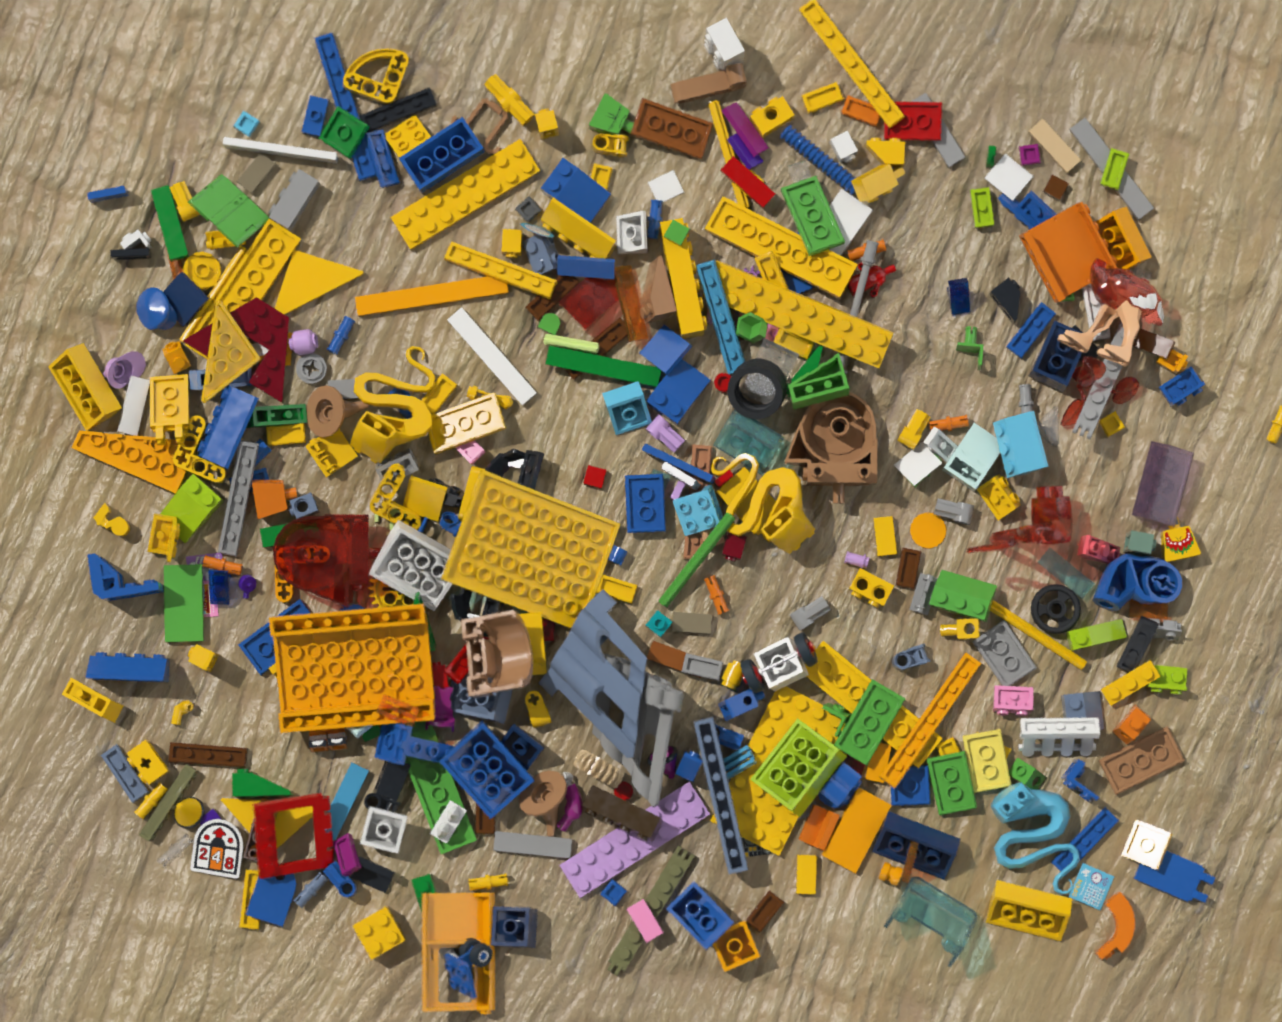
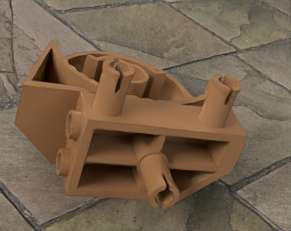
M850 392L847 396L820 402L808 407L796 430L784 465L803 467L802 481H806V486H833V504H838V496L839 504H845V486L877 484V439L874 415L866 401ZM837 423L842 424L844 431L837 433L834 430V425Z

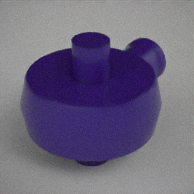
M243 575L238 582L239 588L244 592L243 598L246 599L249 598V593L257 585L256 579L252 575Z

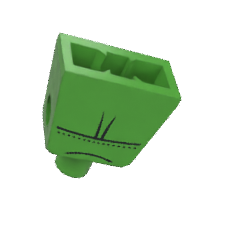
M605 93L589 124V129L609 135H620L622 130L631 133L634 122L628 120L630 110Z

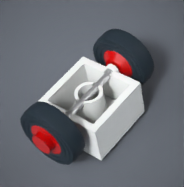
M803 632L793 637L794 640L787 637L754 653L760 666L759 669L751 659H746L740 663L743 673L742 677L754 693L765 689L762 676H764L768 687L773 691H777L809 675L805 664L811 667L818 663L813 642L809 641Z

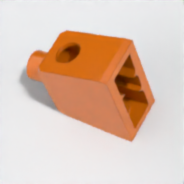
M252 480L258 519L287 510V500L298 498L296 487L285 489L283 480Z
M1135 704L1112 733L1127 745L1140 734L1150 722L1151 717Z

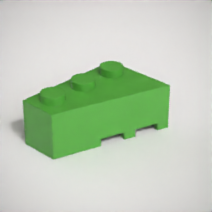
M839 353L827 362L820 364L819 367L810 373H806L788 385L793 410L849 395V385Z

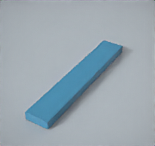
M711 260L697 264L696 268L728 374L731 375L738 366L745 362L738 335H736L735 325L716 261Z

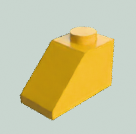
M539 110L538 114H535L540 139L559 136L554 110Z
M196 644L195 647H191L187 657H189L188 662L211 672L219 654Z

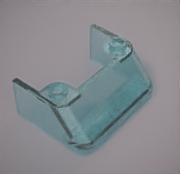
M914 876L907 883L892 908L884 927L888 928L893 919L899 922H907L910 917L943 937L941 940L943 948L952 954L947 965L951 967L965 948L978 916L968 906L924 879Z

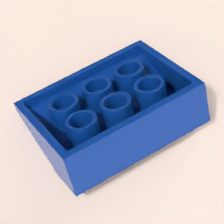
M483 720L439 761L490 819L534 781L533 776Z

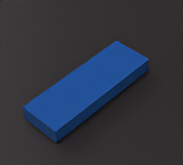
M383 129L366 133L364 137L381 189L398 185L400 181Z
M558 255L557 275L614 279L615 259Z
M1041 302L1006 348L1021 359L1056 313Z

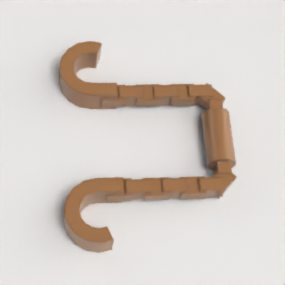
M486 98L479 102L466 122L470 125L484 104H488V107L497 114L503 115V118L484 143L485 151L490 155H494L501 150V147L490 150L488 145L504 125L508 115L502 107ZM456 115L452 117L451 124L457 120Z

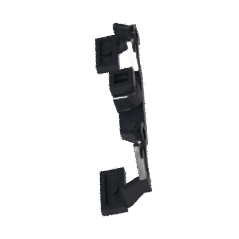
M511 449L504 454L499 453L485 468V471L503 478L504 473L511 467L519 468L521 472L518 484L535 490L544 453L526 450V453L517 449ZM463 587L459 595L451 594L454 618L460 622L464 619L480 617L471 613L469 602L472 591ZM487 598L482 616L501 613L504 603ZM485 631L483 637L489 638L488 633Z

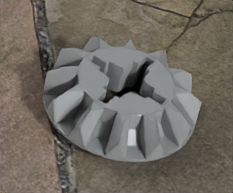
M314 353L303 355L296 365L298 377L310 384L321 381L327 370L324 359ZM314 361V367L319 371H313L309 376V370L304 366H311Z

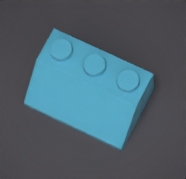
M1034 411L993 422L1007 478L1026 475L1049 467Z

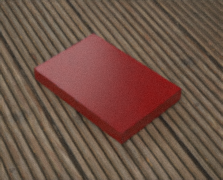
M894 102L905 118L890 129L884 122V140L898 138L904 141H941L942 102Z

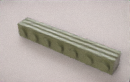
M185 764L139 833V836L148 842L156 838V832L161 830L163 827L162 823L170 816V811L176 808V802L178 799L181 800L184 790H187L191 785L190 781L196 778V769Z

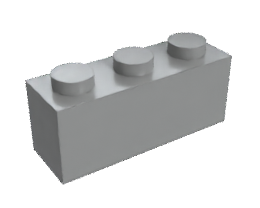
M300 169L297 173L293 172L289 179V186L287 189L283 188L279 194V202L277 205L273 204L269 210V218L290 232L320 185L317 179Z

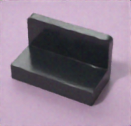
M384 761L373 792L397 801L410 769V764L404 763V765Z
M359 856L361 868L352 873L351 878L386 893L395 872Z

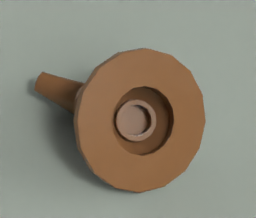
M328 385L321 386L312 392L306 408L307 422L315 435L329 437L340 429L344 419L368 408L369 405L364 404L362 401H344L341 393L336 388Z
M545 771L533 777L534 781L520 793L519 804L521 810L527 815L535 817L542 815L546 822L547 836L552 837L555 834L559 804L566 794L567 783L564 776L559 772Z

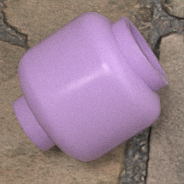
M310 329L294 331L292 338L289 339L290 349L294 350L297 355L314 353L315 348H318L316 333H313Z

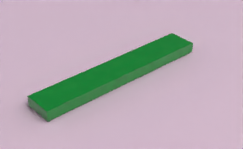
M554 346L548 347L545 365L630 382L638 381L640 384L655 387L658 386L661 370L654 366Z

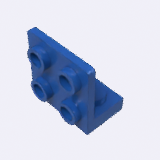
M1074 759L1061 777L1064 780L1063 784L1071 790L1077 789L1080 791L1079 796L1086 801H1098L1099 797L1075 780V778H1080L1084 773L1085 768L1083 767L1086 763L1080 759Z

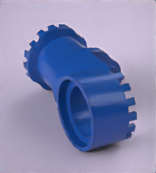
M444 512L439 525L442 529L453 533V536L456 537L462 521L458 519L455 513ZM444 519L452 520L454 523H447Z

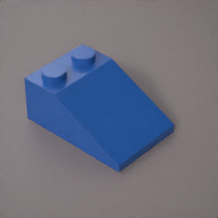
M564 158L561 159L541 187L543 194L550 199L555 198L590 223L611 196V193Z
M681 359L668 376L666 375L647 399L646 404L678 426L711 379Z
M694 881L666 908L706 950L734 924L731 918Z

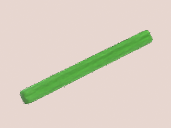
M727 512L661 596L659 599L661 605L664 607L670 605L735 521V517Z

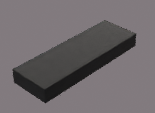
M1141 615L1116 667L1130 672L1139 666L1159 623Z

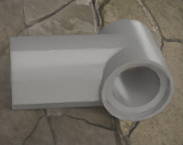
M938 498L934 515L953 519L957 523L970 525L974 506L963 502L955 503Z
M821 596L807 606H802L791 613L790 617L799 631H801L831 609Z

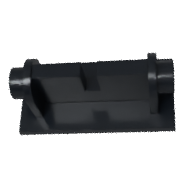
M430 478L428 480L448 487L444 499L445 504L454 508L455 506H460L461 499L464 496V492L460 488L445 485L442 480L437 478Z

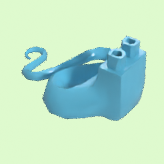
M1021 782L1008 786L993 799L990 806L994 815L1001 823L1037 815H1048L1051 819L1050 824L1045 827L1012 830L1001 835L994 846L997 862L1009 869L1022 868L1055 852L1069 850L1073 854V861L1055 876L1053 888L1060 895L1070 893L1073 887L1070 879L1071 886L1067 891H1061L1058 888V882L1063 876L1074 869L1080 861L1078 849L1072 844H1055L1020 859H1010L1006 856V849L1011 844L1037 843L1056 839L1062 835L1071 817L1069 803L1058 793L1046 790H1031Z

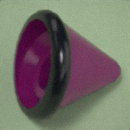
M668 746L663 773L670 779L675 777L678 750L674 746ZM654 751L649 755L647 759V762L650 766L652 765Z

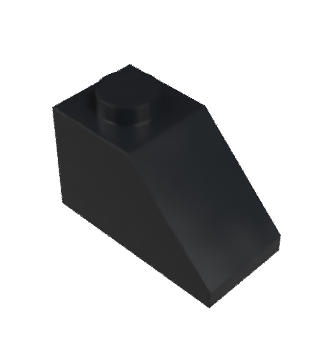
M1008 277L990 291L989 295L1013 324L1018 318L1021 292L1019 291L1020 286L1014 279L1011 281Z

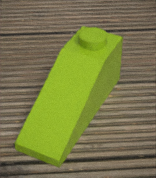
M1122 619L1066 632L1071 651L1127 638Z

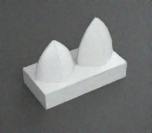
M450 800L430 834L447 844L467 810Z

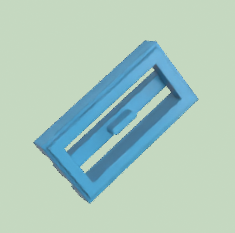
M748 745L723 759L726 771L738 766L727 773L728 780L757 763ZM748 758H750L749 761H747V762L743 763L742 765H740L741 762H743V761L747 760Z

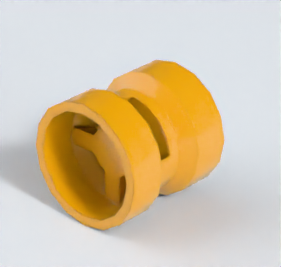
M884 862L878 879L890 881L892 885L897 886L903 868L893 867L891 863Z

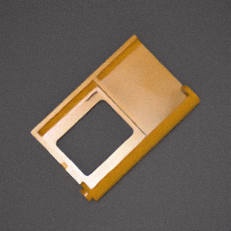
M422 893V1012L480 1010V1014H491V1010H495V946L491 945L495 893ZM468 938H474L490 946L492 949V959L489 964L484 967L473 965V983L477 997L472 999L471 1002L440 1003L438 1000L439 949L460 948L461 944H464Z

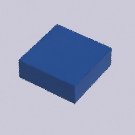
M612 879L600 895L616 906L627 891Z

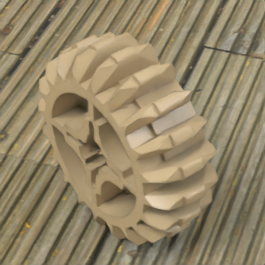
M580 750L579 754L576 755L573 763L575 767L612 788H617L623 780L624 773L622 770L586 750Z

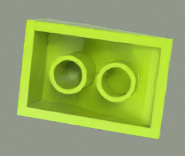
M192 474L160 514L177 517V523H180L179 538L186 544L224 500L196 475Z

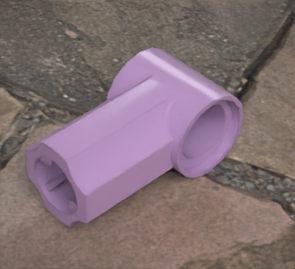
M660 415L646 428L655 439L660 440L673 453L685 442Z

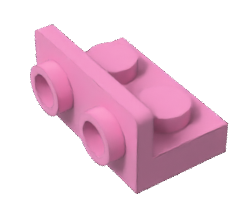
M994 686V706L992 712H997V715L1003 716L1009 715V713H1016L1017 716H1028V714L1032 713L1033 687Z

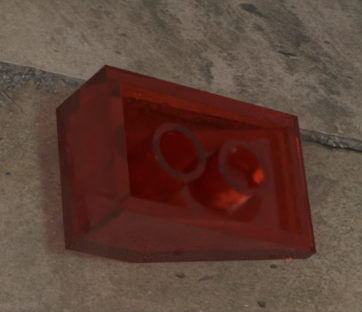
M586 277L559 301V306L587 332L627 292L614 279Z

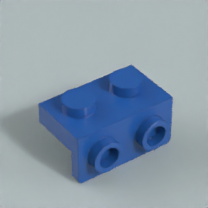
M1191 366L1158 388L1170 406L1176 404L1178 407L1187 401L1185 397L1190 394L1194 397L1202 392L1203 389L1201 387L1205 383L1204 381L1201 382Z

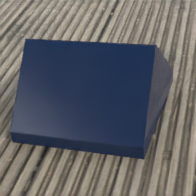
M515 724L511 726L501 740L526 770L531 767L545 749Z

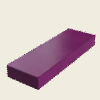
M737 102L722 110L753 157L769 149Z

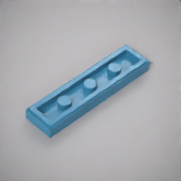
M351 763L332 801L331 810L328 811L331 812L332 828L326 830H332L333 840L335 841L369 773V770L354 763Z

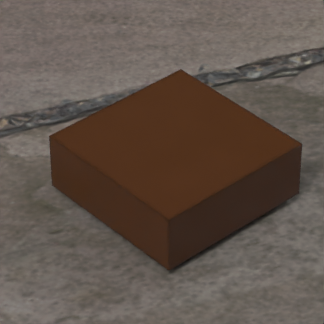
M1052 174L1043 193L1060 201L1069 183Z

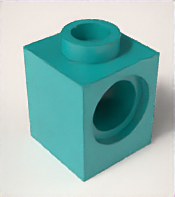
M657 610L645 626L661 638L671 626L672 621Z

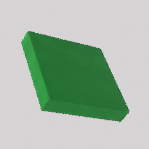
M337 106L319 139L351 159L370 126L345 109Z

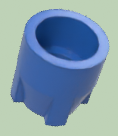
M613 546L608 560L621 566L628 552Z

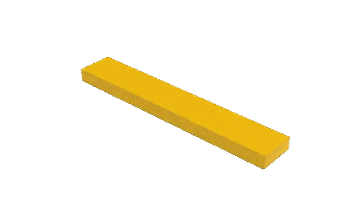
M452 241L444 257L445 261L547 299L551 298L557 284V280Z

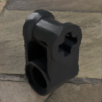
M369 793L364 798V805L367 809L371 807L367 802L370 796H375L378 799V805L374 808L389 811L391 805H393L390 812L397 813L399 806H402V803L376 793Z

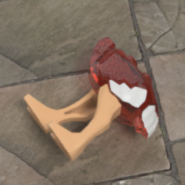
M1097 258L1090 267V282L1093 294L1101 305L1099 312L1086 333L1065 330V333L1060 334L1057 340L1079 352L1087 353L1094 337L1098 333L1107 330L1114 319L1120 318L1124 329L1121 346L1105 344L1104 349H1098L1096 354L1126 367L1131 358L1133 341L1140 329L1139 318H1144L1148 324L1152 323L1162 326L1164 318L1163 300L1156 288L1148 280L1133 275V272L1129 269H1107V263Z

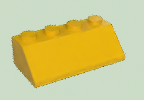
M552 198L541 218L542 227L550 233L552 231L556 232L558 238L567 244L569 241L575 245L573 248L581 254L585 252L591 258L608 259L617 247L616 240L555 198Z
M84 343L66 349L48 366L86 431L113 417L122 409Z
M996 880L985 923L1061 941L1071 915L1072 899Z

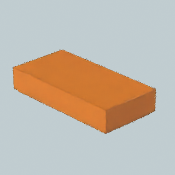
M849 95L847 96L841 114L877 127L880 115L868 102Z

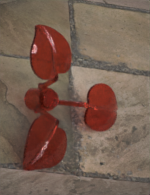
M1084 357L1082 366L1074 370L1072 378L1078 383L1076 387L1079 389L1082 399H1075L1070 403L1062 417L1061 426L1076 424L1086 401L1082 388L1091 387L1095 380L1103 377L1106 365L1102 361L1092 357ZM1132 376L1120 380L1115 390L1112 389L1111 393L1114 394L1112 401L1116 404H1123L1132 399L1139 388L1140 383Z

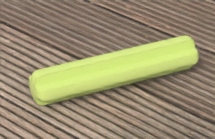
M545 334L544 336L545 345L595 354L599 351V343L551 334Z

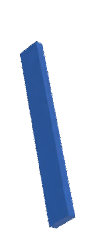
M333 33L315 37L314 39L336 108L340 106L360 119L352 93L343 87L345 71ZM363 137L352 156L359 182L377 176L365 137Z

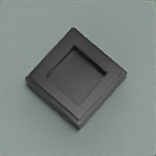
M530 196L515 208L527 223L542 211Z

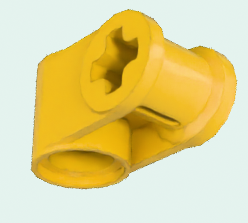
M597 134L593 138L592 148L598 154L627 157L626 145L629 137L625 135ZM603 140L606 146L599 148L596 146V141Z
M538 691L527 693L525 703L533 729L552 723L541 693ZM531 694L539 697L536 705L528 700L531 698Z

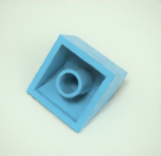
M638 381L602 393L616 435L652 422Z

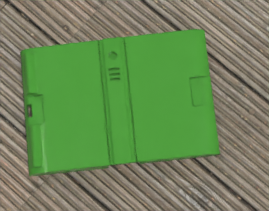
M222 174L188 201L207 221H211L216 225L217 229L236 247H239L270 219Z

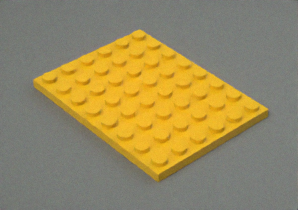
M480 470L441 579L529 613L542 612V618L572 628L578 614L596 594L620 523L495 474Z

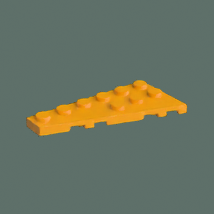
M79 430L71 447L76 451L175 494L180 489L187 471L178 468L173 462V456L179 445L176 439H166L165 445H157L156 437ZM185 441L186 447H192L195 444V441ZM183 447L181 448L184 451L183 456L177 458L180 465L183 462H187L185 459L186 453L191 454V451H187Z

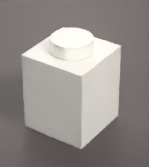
M848 131L830 139V145L840 163L843 161L848 163L856 158L855 155H857L858 150Z

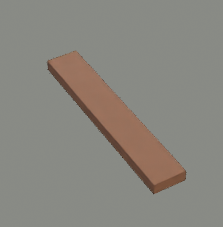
M693 444L691 465L710 474L712 446ZM690 474V477L695 479L700 484L698 490L689 487V495L702 491L705 486L709 485V482ZM700 532L685 536L683 559L690 560L704 542Z

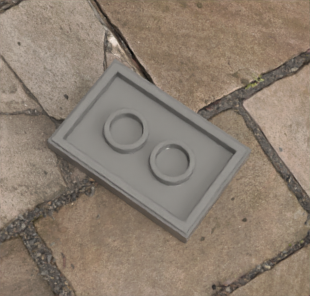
M1005 620L972 641L1002 686H1011L1037 668Z

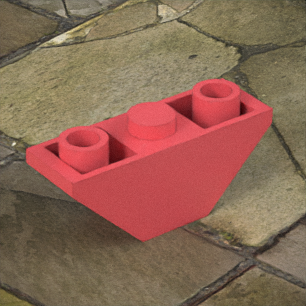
M1085 535L1081 536L1077 555L1089 560L1109 564L1120 556V547L1096 537Z

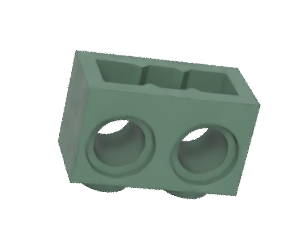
M1132 530L1126 533L1124 553L1147 556L1152 551H1155L1156 540L1154 539V534Z

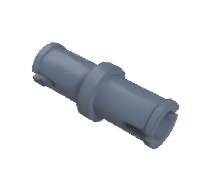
M319 872L309 884L304 886L305 889L293 901L303 908L313 896L317 895L316 892L328 879Z

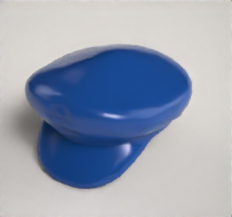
M150 287L140 294L136 309L137 315L145 328L149 330H156L158 328L168 330L176 324L177 314L162 290Z

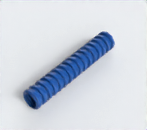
M788 125L781 133L780 138H784L786 143L789 142L790 147L794 146L795 151L798 150L799 154H803L804 158L807 157L808 161H812V164L817 165L818 169L821 168L823 173L826 172V176H831V180H836V184H841L840 187H844L845 191L850 192V195L854 194L855 190L851 180L856 177L853 178L851 173H847L848 170H843V166H838V162H833V158L830 159L828 154L825 155V152H821L819 147L816 148L814 143L811 144V141H807L805 136L802 137L801 132L797 133L796 128L793 129L792 125Z

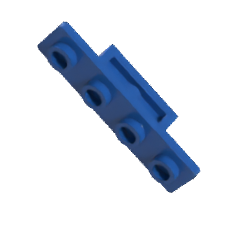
M1032 190L1020 203L1016 199L1012 201L1003 193L998 197L1002 206L1014 213L1016 219L1028 226L1029 230L1057 215Z

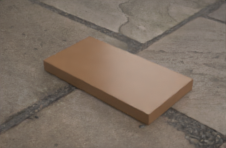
M1168 726L1098 760L1115 795L1185 761Z

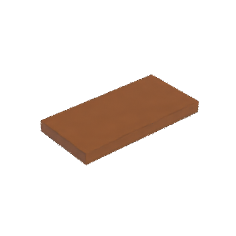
M642 98L630 135L701 160L713 123Z

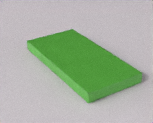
M817 176L781 188V193L809 256L845 244V240Z
M202 564L164 565L165 642L204 641Z
M872 679L834 746L867 766L906 698Z

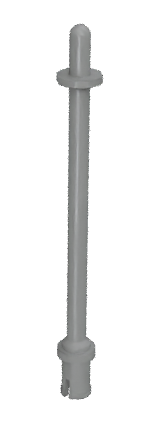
M867 240L864 255L860 259L863 267L850 315L857 317L870 267L876 262L874 258L879 243ZM840 353V358L844 368L847 355Z

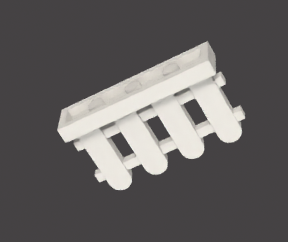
M1098 718L1020 719V739H1023V743L1018 745V750L1022 751L1023 756L1026 757L1032 756L1034 751H1041L1043 756H1051L1053 751H1061L1063 756H1070L1073 751H1080L1082 756H1089L1092 750H1096V744H1093L1094 738L1100 737ZM1036 739H1042V744H1035ZM1055 739H1062L1061 744H1054ZM1074 739H1081L1080 744H1074Z

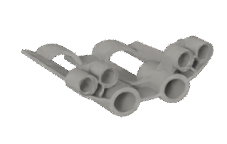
M602 653L605 659L628 681L631 661ZM645 671L644 689L639 706L638 735L634 757L626 758L594 724L592 733L600 740L605 752L615 761L622 763L631 774V782L635 789L645 799L649 800L652 807H655L659 804L674 710L681 712L684 692L672 688V683L668 680ZM600 691L596 696V705L609 716L611 698L604 691ZM646 734H653L656 737L650 777H647L640 770Z

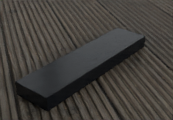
M430 87L364 113L360 115V118L370 126L367 130V133L433 108L437 106Z

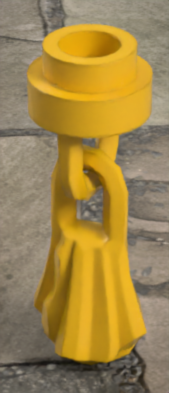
M473 385V387L469 386L466 397L470 398L469 400H475L480 398V396H477V393H481V397L491 393L478 390V386ZM497 395L500 407L507 410L512 406L511 396Z

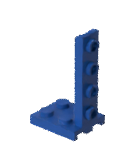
M399 723L382 724L374 758L404 765L406 756L440 763L439 761L454 746L411 737V726Z

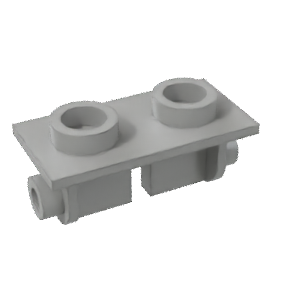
M920 573L909 610L928 615L930 610L929 602L938 578Z
M1149 618L1159 623L1152 639L1179 640L1182 632L1181 623L1163 620V626H1160V619Z

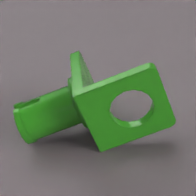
M971 326L965 327V343L958 342L956 351L978 353L977 370L980 371L984 344H976L978 328L973 327L971 334Z

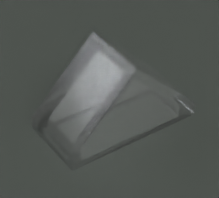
M1054 406L1037 425L1040 435L1053 447H1057L1059 445L1058 406Z

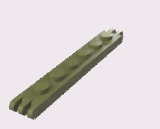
M679 845L645 899L655 919L659 916L695 856L691 854L688 860L685 859L688 853L687 850H684L680 856L678 853L682 847ZM634 921L631 922L608 960L611 963L607 969L609 972H611L614 966L618 967L614 973L616 976L620 970H626L644 940Z

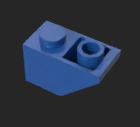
M690 751L689 754L685 752L675 774L693 782L703 761L699 759L701 755Z

